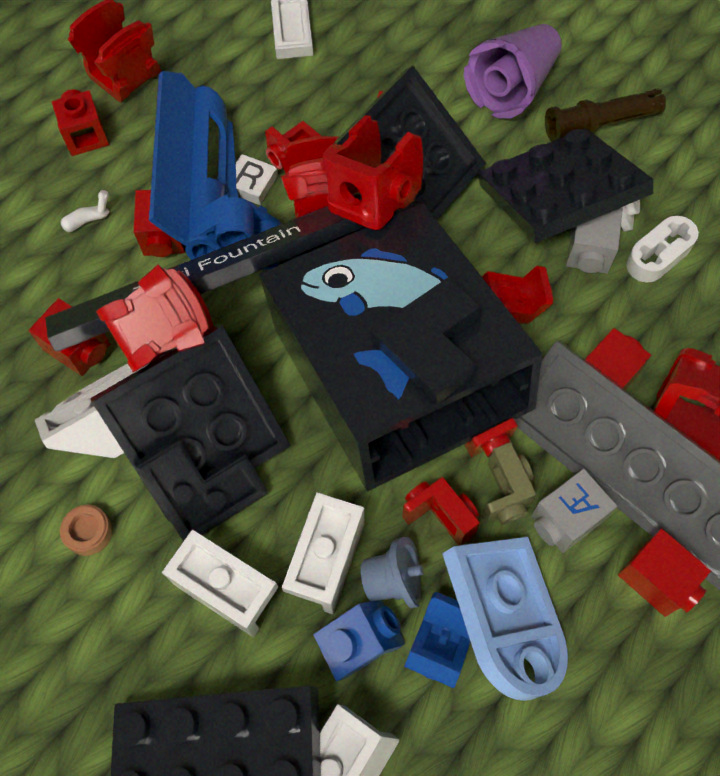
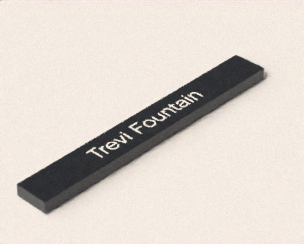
M360 193L353 196L358 200H362ZM328 206L169 269L182 271L194 284L199 293L202 294L366 227L331 213L328 210ZM138 281L46 317L47 337L54 351H61L110 331L106 323L101 321L96 311L113 301L127 298L140 287Z

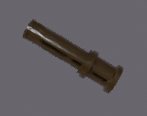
M657 88L644 93L598 103L587 99L581 100L576 106L560 109L556 106L551 107L545 113L546 133L551 142L577 129L587 128L594 134L602 126L662 114L666 107V98L664 94H661L662 90Z

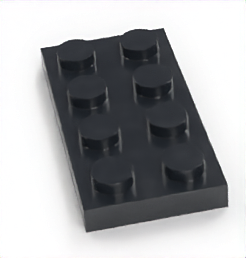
M302 686L117 703L114 707L110 776H321L318 687Z

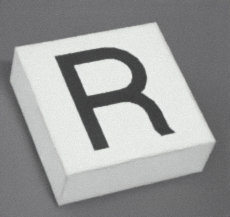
M242 154L236 162L238 197L261 205L278 177V169L273 165Z

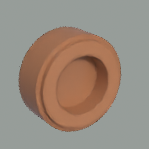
M81 505L72 509L66 514L60 526V537L64 545L74 553L82 556H90L102 551L110 542L113 532L109 517L100 508L93 505Z

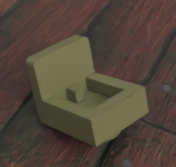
M510 442L493 449L488 461V466L503 498L486 505L482 514L486 524L499 519L501 525H505L528 514L526 508L529 507L537 495L530 482L533 480V473L527 459L523 454L517 455Z

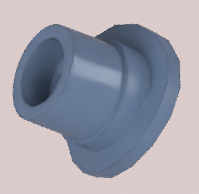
M409 537L395 538L390 545V550L386 554L366 558L362 561L361 579L365 594L370 601L392 598L396 600L404 599L409 608L420 607V575H423V567L419 563L415 544Z

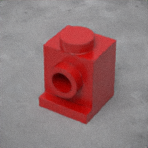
M75 89L67 90L61 95L60 99L51 101L59 131L71 156L109 146L90 90L84 92ZM93 127L95 130L78 137L73 135V132Z

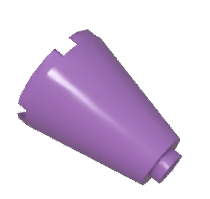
M538 24L483 41L472 49L469 54L468 65L464 67V79L467 91L474 103L480 108L485 105L494 112L491 115L496 118H512L526 110L561 52L562 43L558 32L550 25Z

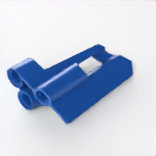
M162 71L159 73L149 221L172 238L184 244L187 256L192 260L282 223L268 214L267 209L263 206L257 207L248 200L238 198L233 124L227 119L226 106L219 94L207 86L195 88L183 73ZM209 117L219 127L217 179L207 178ZM277 263V264H275V265H272V266H270V267H267V268H265V269H262V270H269V269H271V268H274V267L278 266L279 263Z

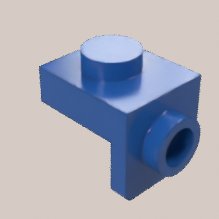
M438 592L433 593L404 666L422 674L428 679L436 680L451 688H454L457 683L470 644V638L457 600Z
M381 600L360 603L313 634L336 682L348 678L385 653L395 651L405 645L400 634L401 627L397 616Z

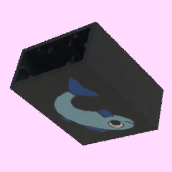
M423 203L392 216L385 226L379 230H372L366 227L318 249L309 250L282 261L278 266L259 274L275 331L367 492L470 442L475 436L511 418L517 419L536 409L542 352ZM446 278H449L481 306V318L449 339L477 365V376L436 405L371 341L370 330Z

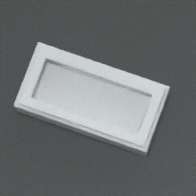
M271 0L277 59L313 56L307 0Z

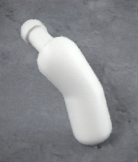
M105 190L99 192L98 206L78 208L61 219L62 228L67 232H73L86 223L107 217L109 214V209L106 208L109 198L108 192Z

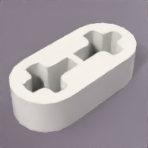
M671 216L662 221L632 248L626 263L629 274L636 280L646 283L660 279L691 251L698 239L699 232L697 226L690 219L682 216ZM678 234L682 237L677 238L671 244L666 242L669 236L674 237ZM654 253L658 256L655 263L651 261L645 264L641 261V259H648Z

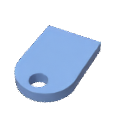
M522 537L454 546L442 553L477 662L489 682L504 695L521 701L532 700L556 690L562 683L567 670V645L529 538ZM524 658L533 667L535 682L531 681L525 672Z

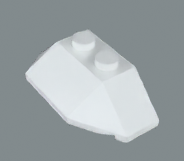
M177 347L167 350L162 356L175 350ZM128 364L77 391L59 403L52 412L44 413L35 419L41 440L46 448L116 458L124 453L90 398L135 373L132 372Z

